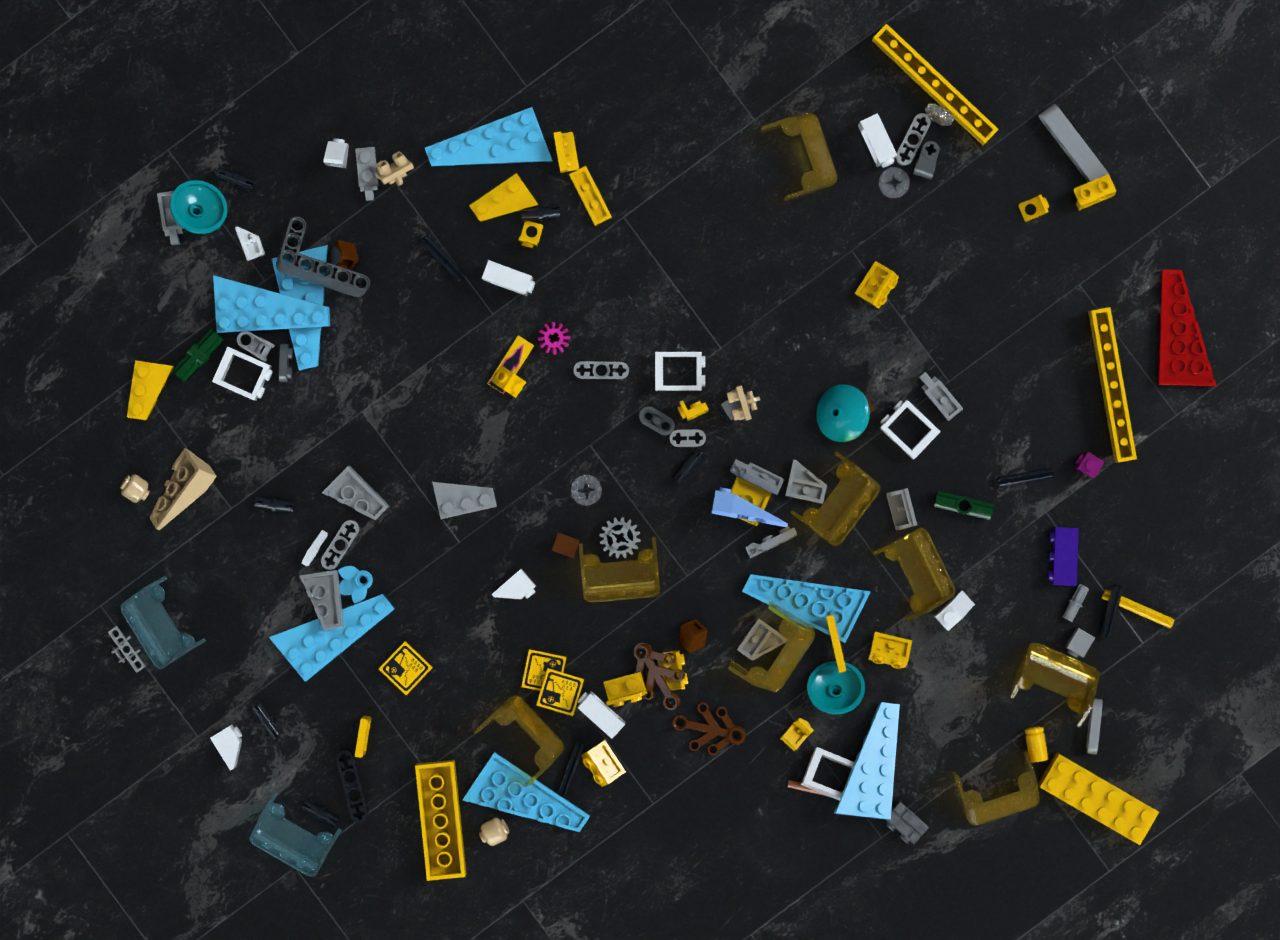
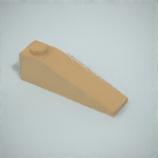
M186 448L175 461L172 470H174L170 481L166 480L164 485L166 486L165 493L158 498L150 516V520L157 530L162 529L206 492L216 478L211 467Z

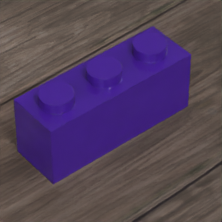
M1053 527V531H1050L1049 540L1053 542L1052 550H1049V561L1052 562V569L1048 570V581H1051L1052 585H1077L1079 528Z

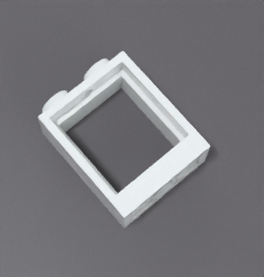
M878 113L860 121L858 124L859 130L876 166L882 165L885 168L893 164L897 153Z
M488 260L482 279L486 282L524 296L532 293L535 286L532 276Z
M227 347L212 382L257 401V398L261 399L265 388H263L265 381H269L273 371L270 369L272 366L231 347ZM235 355L263 367L252 394L224 382Z
M655 352V391H701L702 387H705V375H702V368H705V356H702V352ZM663 357H696V386H663Z
M900 400L893 408L895 412L891 416L887 414L880 421L882 424L880 429L911 459H915L941 431L908 400L904 402ZM906 407L930 429L912 450L888 428Z
M592 691L589 694L585 692L578 699V709L611 739L625 725V721Z
M816 747L801 785L840 801L841 792L812 781L821 756L849 768L853 767L854 762Z

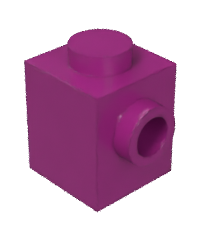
M1085 452L1084 454L1081 453L1075 462L1077 466L1075 468L1088 477L1095 478L1104 461L1090 452Z

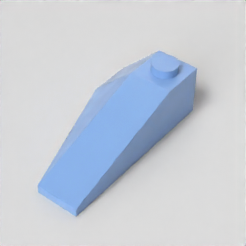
M720 487L719 491L715 490L712 514L782 527L788 526V523L731 493V489Z

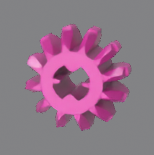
M552 322V329L545 324L547 332L539 331L545 335L544 337H538V341L545 340L540 347L544 348L548 345L545 352L549 353L550 349L553 348L554 355L557 354L556 348H559L561 353L564 352L561 345L563 344L565 347H568L569 344L564 342V340L571 339L570 336H563V334L568 332V329L566 328L561 332L563 324L560 323L557 329L555 328V322ZM557 333L559 335L557 338H560L559 341L551 343L549 336Z

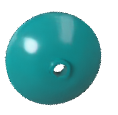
M193 180L185 182L175 189L170 199V211L174 220L183 229L196 234H206L217 230L223 224L227 216V203L223 194L215 186L204 181Z
M850 385L831 387L819 400L816 411L817 423L822 433L833 441L849 442L858 438L866 429L870 417V408L865 395L859 389ZM838 409L839 413L836 416L835 411Z
M829 661L818 666L811 673L807 683V692L812 704L825 713L835 715L844 714L856 708L862 701L865 693V682L857 668L845 662L846 672L839 673L836 661ZM834 692H839L840 694H839V695H834L833 693H834Z

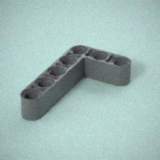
M293 217L284 233L276 261L277 269L284 274L358 298L362 297L370 286V280L367 276L299 253L306 229V222L301 217ZM288 243H292L295 247L289 246ZM283 259L288 260L290 264L285 263ZM301 266H306L308 270L303 269ZM320 271L324 272L327 276L321 275ZM338 278H342L345 282L339 281ZM356 284L362 285L363 288H359Z

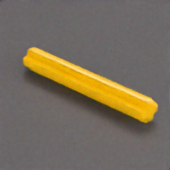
M1105 590L1102 599L1109 601L1111 591ZM1121 596L1120 607L1165 627L1171 628L1173 626V618Z

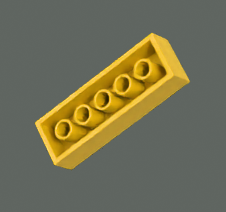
M1057 752L1038 783L1040 788L1138 845H1141L1159 814L1154 808Z
M455 760L417 763L415 770L427 881L465 877L466 864Z

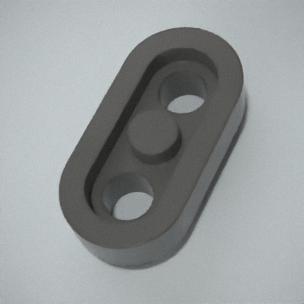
M289 344L280 345L279 382H288V379H292V367H289V359L293 358V348H289Z
M645 407L640 411L639 419L641 423L661 435H669L674 431L675 423L673 419L653 407ZM646 413L652 414L651 420L645 418ZM664 422L669 424V428L666 430L661 426Z

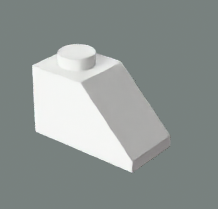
M334 138L333 142L328 141L323 161L327 166L346 168L349 145L345 143V140Z
M520 569L492 595L493 597L522 599L525 596L528 599L536 592L533 589L536 585Z
M961 590L934 617L949 631L975 604Z
M233 725L228 726L210 738L230 771L237 765L242 743L240 738L242 734L238 727H233Z

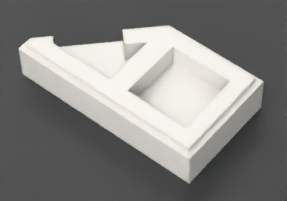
M238 226L235 227L247 261L266 255L259 236Z
M323 530L320 532L302 561L303 565H310L320 546L327 538V532Z

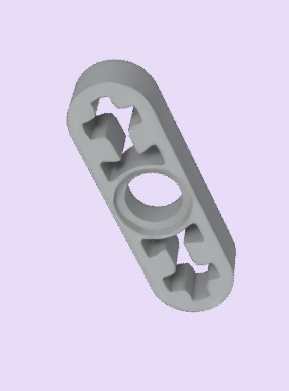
M920 113L913 119L897 151L896 161L898 164L906 166L912 162L931 124L928 115ZM925 118L927 125L921 127L920 132H923L922 135L918 131L912 130V127L917 129L919 125L917 119ZM909 135H917L919 141L916 145L909 144ZM905 144L908 148L915 150L914 152L910 150L907 155L910 159L903 162L899 154H903L907 148L903 147Z
M581 361L575 364L574 374L580 379H624L629 374V367L624 362ZM590 364H594V376H589L590 372H584L583 376L580 375V372H577V368H580V365H584V368H590ZM598 365L606 366L607 373L604 376L597 375L596 367ZM609 365H613L612 369H617L619 365H622L626 372L622 376H619L617 372H612L613 376H609Z
M348 520L341 526L321 558V564L325 569H335L359 533L360 527L356 521ZM351 524H354V529L356 531L355 533H349L348 537L351 538L350 541H348L347 538L340 536L341 532L344 535L346 534L348 530L346 528V525L350 526ZM339 539L344 540L346 543V547L342 551L335 548V542ZM332 548V550L335 553L341 555L340 557H338L337 555L334 557V565L331 564L327 566V561L325 560V558H330L333 553L330 552Z
M1092 698L1086 754L1096 755L1098 751L1103 706L1102 699Z

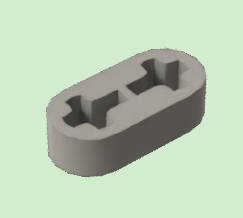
M698 429L675 430L670 435V442L675 447L702 446L706 441L705 433ZM698 432L700 436H703V440L696 444L695 440H689V436H695V433ZM676 433H680L682 437L687 436V440H681L680 444H676V441L672 438L676 436Z

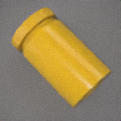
M1038 726L1025 729L1029 762L1031 763L1049 760L1045 734L1043 733L1044 727Z

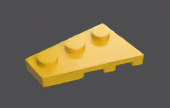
M516 173L469 206L479 221L482 222L522 209L538 206V203Z
M135 360L127 413L128 418L148 419L174 366Z

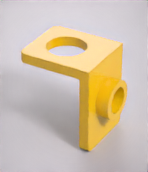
M1041 194L1018 205L1025 222L1048 212L1047 208H1049L1046 198H1043ZM1028 204H1033L1036 207L1035 214H1026L1025 207Z
M525 221L521 236L518 239L522 242V246L533 248L534 245L538 247L543 225ZM534 226L537 229L535 237L527 236L526 230L528 227Z

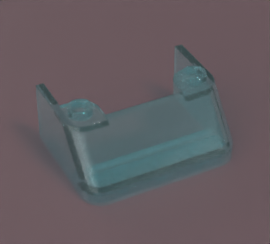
M166 576L141 589L120 606L126 621L158 669L165 668L206 642L205 638L195 643L193 636L187 633L181 635L161 604L165 599V591L160 586L162 582L167 580Z
M274 792L254 827L250 841L256 847L305 875L315 877L342 830L338 828L334 837L328 832H320L317 836L311 834L284 818L285 811L283 807L274 803L278 793Z

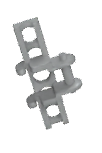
M118 626L111 629L108 633L118 646V648L114 647V651L111 653H115L120 659L118 663H125V659H127L136 673L145 668V664L137 654L140 652V649L135 652L128 642L131 637L126 638ZM114 630L118 631V637H115L112 633ZM123 638V641L119 643L118 639ZM124 646L130 647L129 653L123 651ZM119 649H120L121 652L124 654V656H125L124 658H123V656L120 654V652L118 651ZM136 661H139L141 664L139 669L135 665Z

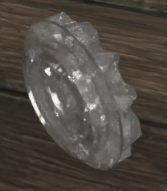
M928 104L925 108L927 116L935 123L944 126L952 124L954 120L952 114L942 106Z
M889 168L880 176L879 187L887 197H901L909 189V177L901 168ZM893 174L896 180L902 181L900 184H897L896 191L893 185L886 184L892 181Z
M582 475L576 478L571 486L573 499L581 505H592L601 496V484L591 475ZM585 482H587L588 488H595V490L589 492L588 499H586L585 493L578 492V490L584 488Z

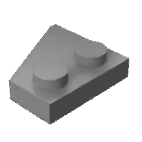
M793 459L785 496L823 504L827 485L797 460Z
M758 618L737 650L753 661L788 642L789 639Z

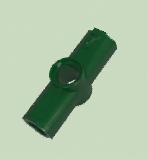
M211 328L198 343H195L187 351L184 359L172 371L186 382L198 368H201L209 360L212 352L217 349L224 339Z
M937 491L934 501V507L986 520L991 519L994 504L942 491ZM962 500H966L969 504L968 509L965 511L959 508V503Z

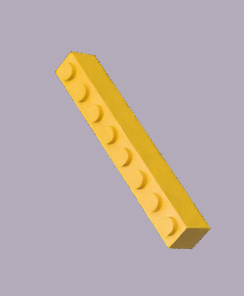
M885 24L873 37L872 42L982 145L999 130L889 25Z
M1111 308L1092 310L1088 314L1114 462L1135 460L1137 456Z

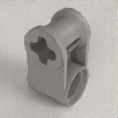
M248 331L241 332L237 337V343L240 347L265 362L271 348L275 347L271 342ZM248 334L251 337V343L245 346L242 344L241 338L243 335Z

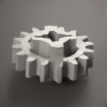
M624 517L621 518V521L614 518V523L607 521L608 527H602L605 533L599 535L604 538L600 544L606 545L603 550L609 549V556L615 553L617 559L620 554L626 558L627 552L633 555L632 549H638L635 543L641 542V539L636 538L640 532H635L634 530L637 525L631 526V520L627 523L624 522ZM616 525H623L621 530L615 531L611 529ZM629 529L633 534V541L628 539L627 532ZM612 533L618 535L620 533H623V537L626 541H628V543L625 541H620V543H617V538ZM607 534L611 536L613 540V544L611 547L607 541ZM622 545H626L629 547L623 551L617 550L618 547Z

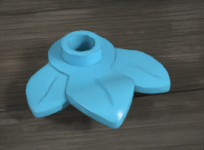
M346 566L339 569V574L344 578L339 584L340 594L352 595L354 603L362 601L367 595V589L373 583L372 575L365 570L359 571L354 566ZM362 576L367 578V582L364 584L360 582Z

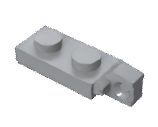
M375 147L356 148L360 191H365L367 201H373V190H378L379 186L375 175L377 172Z
M174 191L157 193L165 236H170L171 245L180 244L179 234H183V228L177 224L170 211V199Z
M926 372L919 376L920 380L925 384L921 387L924 393L947 421L963 410L962 406L935 376L931 379Z
M736 459L730 469V472L736 476H740L750 483L776 495L784 481L783 478L751 462L745 464Z
M788 526L779 531L780 535L774 538L770 535L762 539V544H750L746 547L749 557L753 558L796 537L797 532L795 528L790 529Z

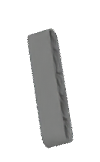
M1052 104L1038 115L1087 182L1109 174L1056 104Z

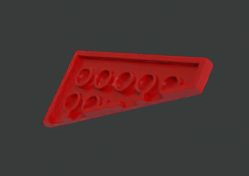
M1162 269L1158 385L1217 386L1208 361L1199 325L1195 318L1193 305H1191L1183 272L1182 270Z

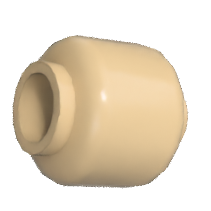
M136 474L127 475L120 485L122 489L121 494L134 503L140 500L144 501L150 492L147 490L148 482Z
M493 818L482 824V832L479 835L483 843L487 842L490 846H495L507 839L509 829L503 819Z

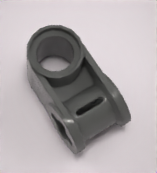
M928 141L922 146L913 171L914 175L932 179L939 154V146L936 142ZM932 145L935 153L928 155V151L925 148Z

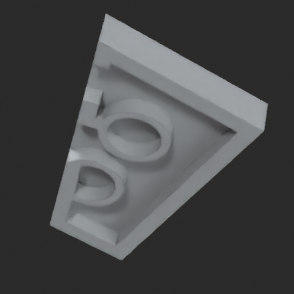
M350 465L322 492L374 520H377L389 507Z
M432 482L441 519L497 507L493 488Z
M333 570L300 575L299 577L307 590L308 597L312 601L323 629L344 628L338 571Z

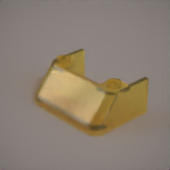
M812 113L796 115L761 127V133L782 127L784 133L788 136L801 134L813 168L812 171L802 176L801 184L803 190L785 196V202L831 187L836 183L837 173L816 115Z
M836 451L834 455L843 461L837 468V477L840 479V482L819 510L810 508L803 513L802 517L793 510L790 512L833 546H838L843 542L880 491V485L874 479Z
M916 529L872 552L873 555H877L885 551L886 557L891 561L899 560L915 592L910 598V606L914 613L905 617V621L926 614L955 596L954 584L926 529Z
M652 537L653 549L641 551L638 554V560L600 563L599 557L593 554L584 555L583 543H580L579 556L584 599L588 602H603L657 596L660 593L656 537Z
M770 600L767 609L783 618L779 626V632L788 640L768 671L758 666L748 671L732 660L729 662L728 670L754 686L771 692H777L784 686L813 642L815 630L812 626Z
M1031 643L1014 678L1010 698H1014L1019 688L1028 690L1033 686V683L1068 697L1067 705L1074 712L1080 713L1077 726L1081 728L1093 708L1100 674L1096 668L1039 643Z
M517 695L509 697L473 731L475 734L478 733L493 718L498 724L503 726L509 725L515 720L540 747L534 756V761L540 769L523 784L524 787L531 785L553 764L564 750V744L558 736Z
M1025 749L1021 750L1027 772L1022 773L1018 777L1017 783L1020 791L983 802L980 793L975 790L964 792L958 774L952 772L966 819L970 824L975 826L1033 808L1039 804L1040 793L1037 778L1028 751Z

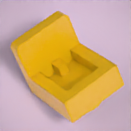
M501 366L492 379L494 384L515 398L526 384V381Z
M798 718L780 739L795 751L814 730L806 720Z

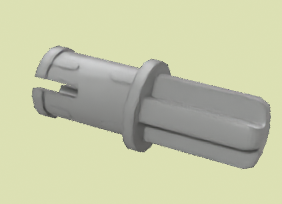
M1082 584L1078 585L1072 599L1068 600L1070 603L1062 615L1063 618L1073 622L1079 608L1083 607L1082 603L1089 591L1088 587Z

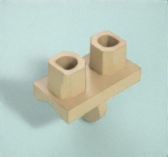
M398 151L392 156L394 163L389 165L384 160L376 164L378 171L375 173L376 178L380 179L383 184L389 182L391 185L396 182L398 186L402 185V178L407 176L406 172L414 168L413 164L406 159L404 154Z
M738 386L735 390L727 393L729 403L740 401L741 408L732 410L734 420L745 419L747 421L752 419L747 404H750L752 411L756 410L755 402L759 401L760 397L754 398L753 392L749 391L746 392L749 400H746L742 386Z

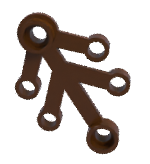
M646 642L637 644L634 648V656L638 659L635 673L641 671L643 681H645L646 675L643 672L645 663L649 669L645 688L646 691L651 692V697L645 694L643 698L651 700L655 697L656 693L653 688L656 680L665 696L663 700L665 708L668 710L678 708L680 698L672 693L663 676L673 678L674 681L679 682L685 678V672L682 669L671 670L658 666L653 661V659L663 661L666 665H670L675 662L674 654H663L653 651L652 647ZM643 648L646 650V655L642 653ZM667 656H670V658H671V661H670V662L667 661V659H666ZM677 672L680 673V678L676 676ZM672 698L675 699V704L671 702Z
M700 702L697 710L703 714L709 725L689 721L683 715L675 716L672 721L673 727L679 731L689 728L706 732L705 735L697 740L693 739L689 742V748L692 751H698L700 746L718 735L724 736L725 738L717 744L712 743L708 746V753L713 756L717 755L719 750L730 743L739 745L746 738L745 730L733 724L724 706L716 709V715L722 718L728 729L719 727L709 711L708 704L705 702ZM700 705H706L707 709L700 711ZM719 709L725 710V714L723 716H720L718 714ZM678 719H682L684 721V724L682 726H678L676 724V721ZM736 731L740 733V736L737 739L733 738L732 734ZM692 742L698 743V747L696 749H693L691 747ZM711 746H715L717 748V751L715 753L710 752Z

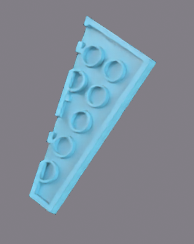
M532 107L425 148L432 167L552 161Z
M328 245L299 253L326 262ZM278 257L272 258L280 294L323 305L325 287L280 272L276 267ZM283 259L285 263L290 264L288 260ZM301 266L303 269L308 270L306 266ZM322 327L289 329L299 371L319 365Z
M213 275L217 333L330 326V311L327 306Z
M750 574L742 592L828 635L829 630L825 616L834 615L839 640L844 643L871 592Z
M382 594L342 609L344 628L324 630L318 618L269 638L306 682L395 608Z
M884 702L878 704L870 729L864 738L863 746L854 762L844 791H842L841 799L835 808L834 814L891 819L900 704Z
M496 752L493 753L463 798V801L577 832L581 831L590 817L589 814Z

